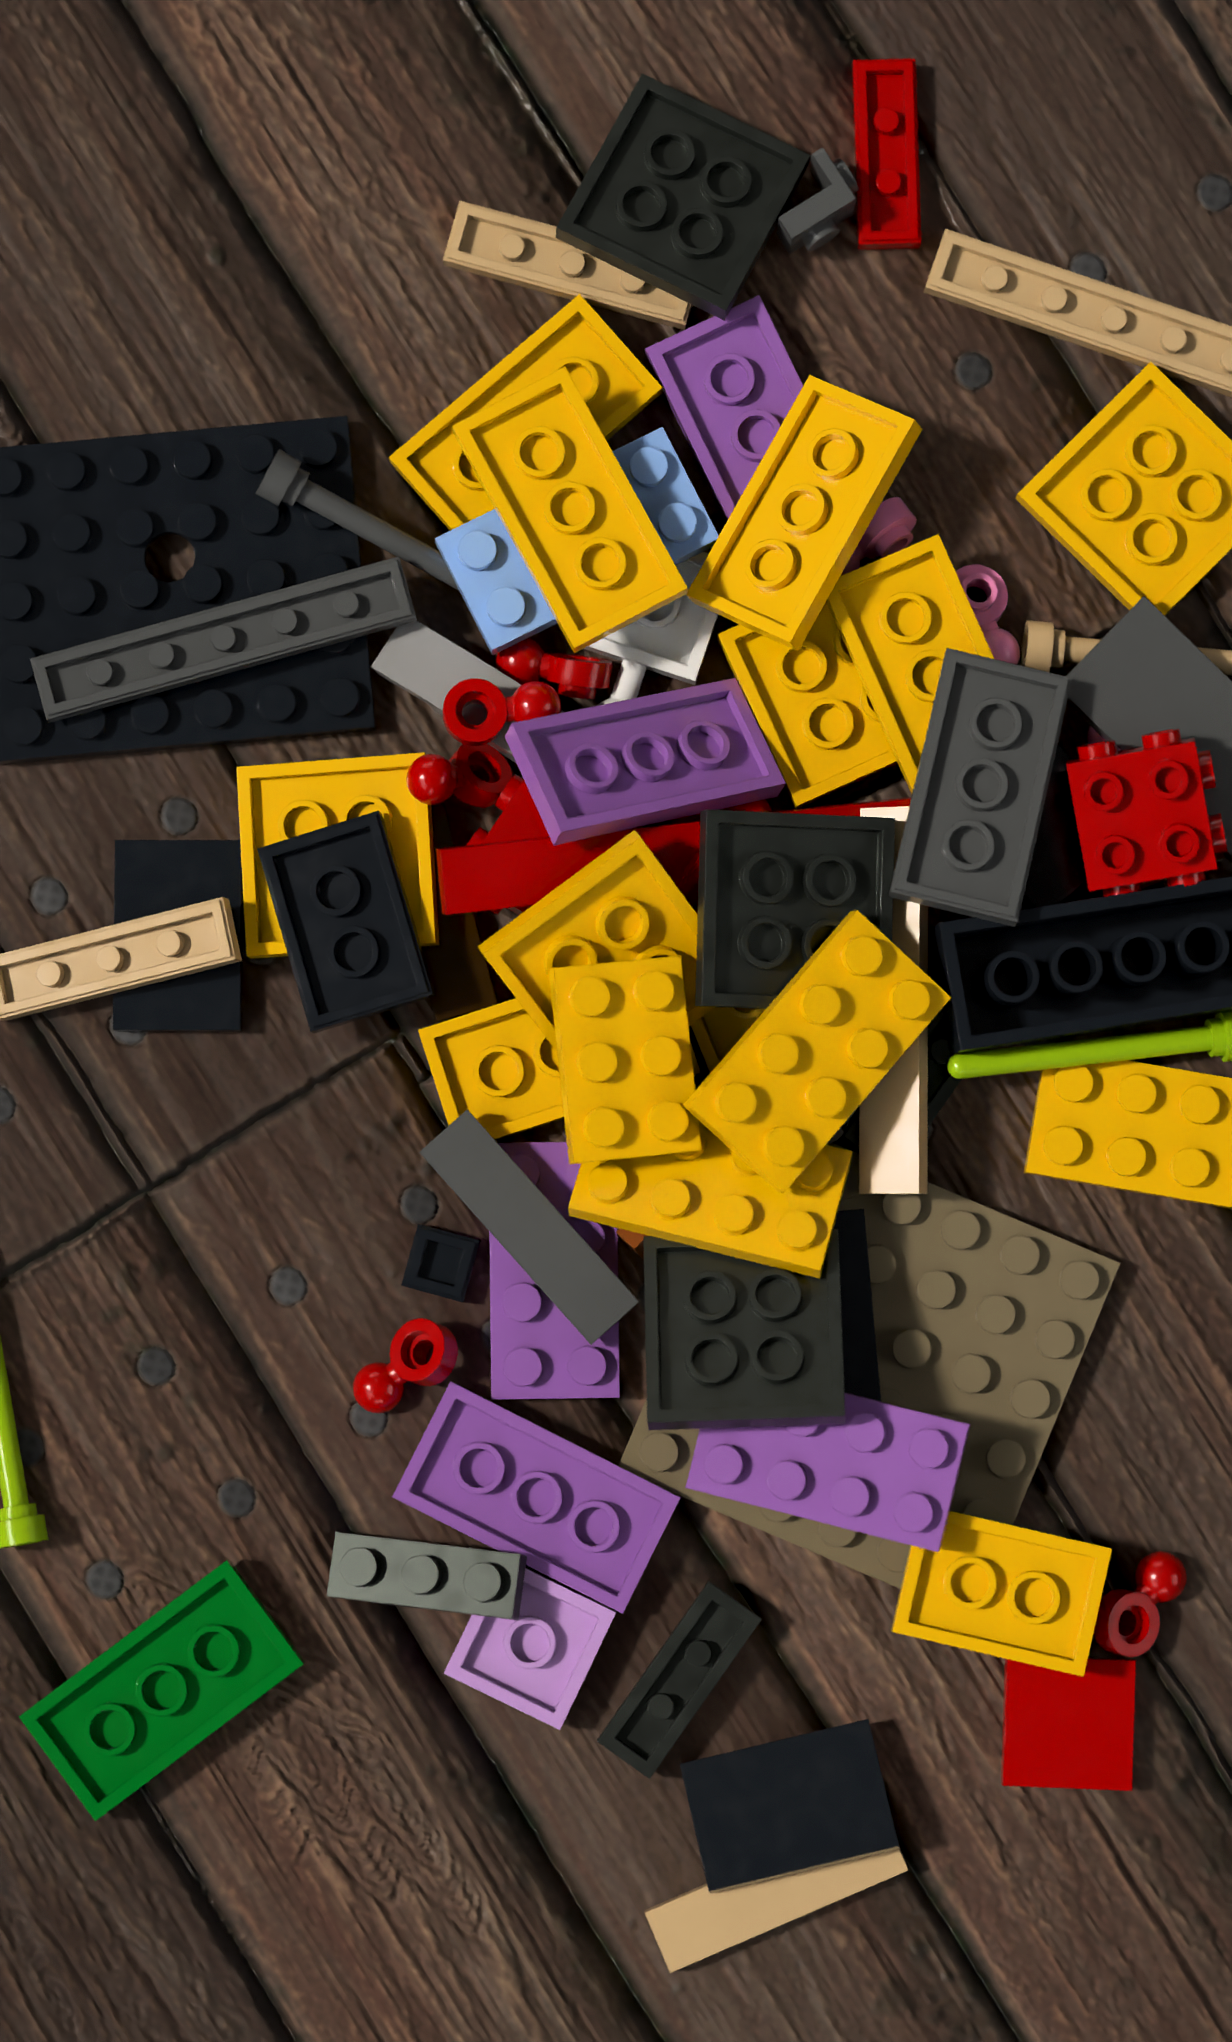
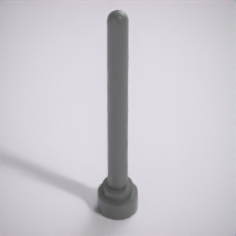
M281 449L278 450L255 493L256 495L277 506L281 501L293 506L296 501L459 590L437 549L308 479L310 473L300 468L301 460Z

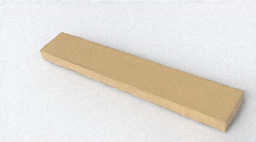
M945 229L924 293L1141 367H1145L1152 362L1164 375L1232 398V326Z
M909 806L860 808V816L895 818V870ZM893 898L892 942L927 975L928 906ZM928 1025L859 1105V1194H927Z

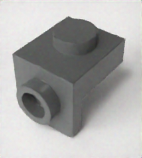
M823 148L811 154L809 166L811 174L822 191L778 217L776 234L789 254L804 245L809 252L825 245L840 232L837 225L853 216L856 198L853 193L858 191L856 180L841 158L832 162Z

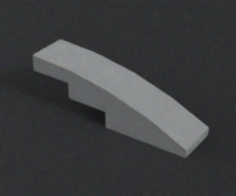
M418 621L397 626L371 665V668L380 676L424 701L442 716L446 695L453 686L463 680L471 678L487 680L497 686L504 697L513 696L514 692L521 686L515 680ZM469 704L462 712L464 720L472 725L481 724L487 718L485 708L479 704ZM506 722L497 738L487 744L516 763L505 739L508 729L515 722Z

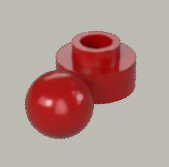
M530 638L497 653V670L521 685L545 678L548 681L559 683V695L583 699H595L597 688L610 687L613 662L607 659L577 654L544 653L542 647Z
M479 678L466 679L450 689L443 704V721L447 731L460 743L470 746H480L493 741L502 732L506 722H519L561 713V700L558 693L553 687L540 681L527 682L521 685L514 692L513 696L504 697L500 689L487 680ZM469 704H479L485 708L487 718L481 724H469L462 715L464 708Z
M462 744L449 760L438 754H426L417 758L408 769L406 782L411 795L419 802L427 805L443 803L454 793L464 803L486 808L496 803L503 789L512 778V771L504 756L488 744L480 746Z
M417 1318L408 1321L400 1327L393 1337L390 1346L391 1362L389 1364L382 1362L370 1363L356 1374L353 1381L355 1400L368 1412L385 1413L398 1405L403 1396L404 1384L407 1381L421 1386H434L441 1383L450 1375L457 1361L458 1346L455 1336L447 1327L429 1319ZM432 1347H434L433 1354L427 1363V1353Z
M1156 1551L1146 1555L1137 1566L1135 1573L1137 1588L1134 1591L1117 1589L1102 1597L1094 1628V1636L1097 1643L1105 1651L1127 1657H1137L1152 1647L1160 1627L1157 1603L1170 1602L1176 1599L1183 1592L1187 1582V1572L1184 1564L1172 1553Z

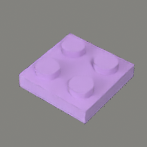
M525 1568L519 1621L471 1615L443 1674L560 1730L616 1611L535 1571Z

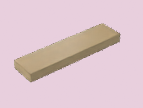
M459 201L443 258L444 266L570 300L581 294L589 305L682 330L686 329L692 307L691 304L557 239V226Z
M220 897L1 953L0 1021H8L241 962L242 958L229 899Z
M900 1849L712 1894L709 1893L706 1883L646 1909L645 1915L668 1970L672 1973L908 1871Z

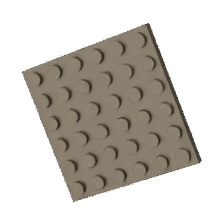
M836 1143L828 1144L830 1146L850 1150ZM852 1151V1161L838 1211L864 1209L881 1402L971 1424L950 1511L1013 1525L1120 1263L929 1182L927 1194H859V1153ZM646 1398L618 1465L619 1467L667 1491L896 1588H901L910 1548L908 1544L686 1488L700 1429L648 1430Z

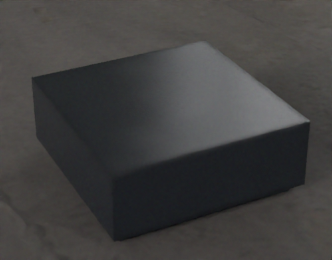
M418 1224L401 1286L464 1303L481 1241Z

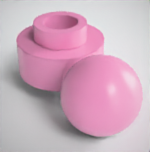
M889 498L880 504L841 576L860 568V561L865 557L875 558L881 556L883 558L906 548L913 540L911 531L916 524V517L901 498Z
M967 565L958 569L956 574L994 659L1018 665L1020 647L1016 638L1010 632L1000 629L997 624L1008 601V591L1005 582L997 572L983 565ZM969 587L981 588L986 593L987 600L980 603L972 601L968 597L966 589Z

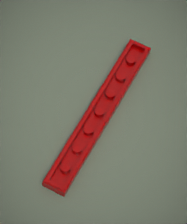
M911 797L777 811L776 813L860 816V808L909 806ZM700 820L641 826L553 845L549 836L436 849L442 914L451 915L534 905L633 830L639 834L675 883L699 849Z

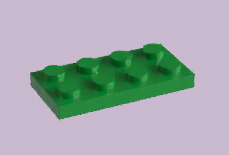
M228 1559L29 1708L19 1718L92 1818L97 1821L305 1664V1661Z

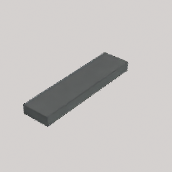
M468 1110L461 1114L419 1152L590 1345L597 1341L639 1303L634 1295Z

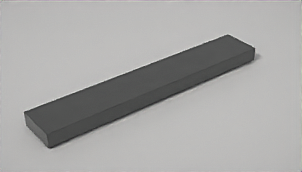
M395 557L34 657L30 661L46 720L51 723L415 622L417 619L400 558Z

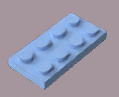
M663 427L612 451L675 565L713 547L719 535ZM495 509L435 538L436 546L492 655L557 624Z

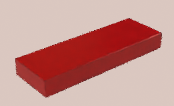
M916 58L853 60L855 180L858 185V191L856 192L858 250L920 248L922 242Z

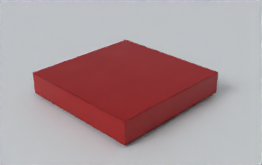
M1088 1657L1084 1677L1005 1659L1001 1785L1132 1791L1136 1660Z

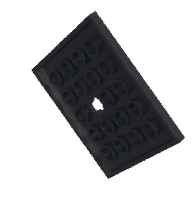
M348 416L0 447V765L376 731L368 635L51 723L46 720L30 661L34 657L362 567L358 535L296 501L293 506L283 501L277 506L255 494L275 455L281 449L302 461L300 468L310 473L309 480L356 505ZM168 534L185 538L192 545L195 554L193 567L187 571L182 579L173 582L158 580L150 574L146 566V553L151 543L157 538Z

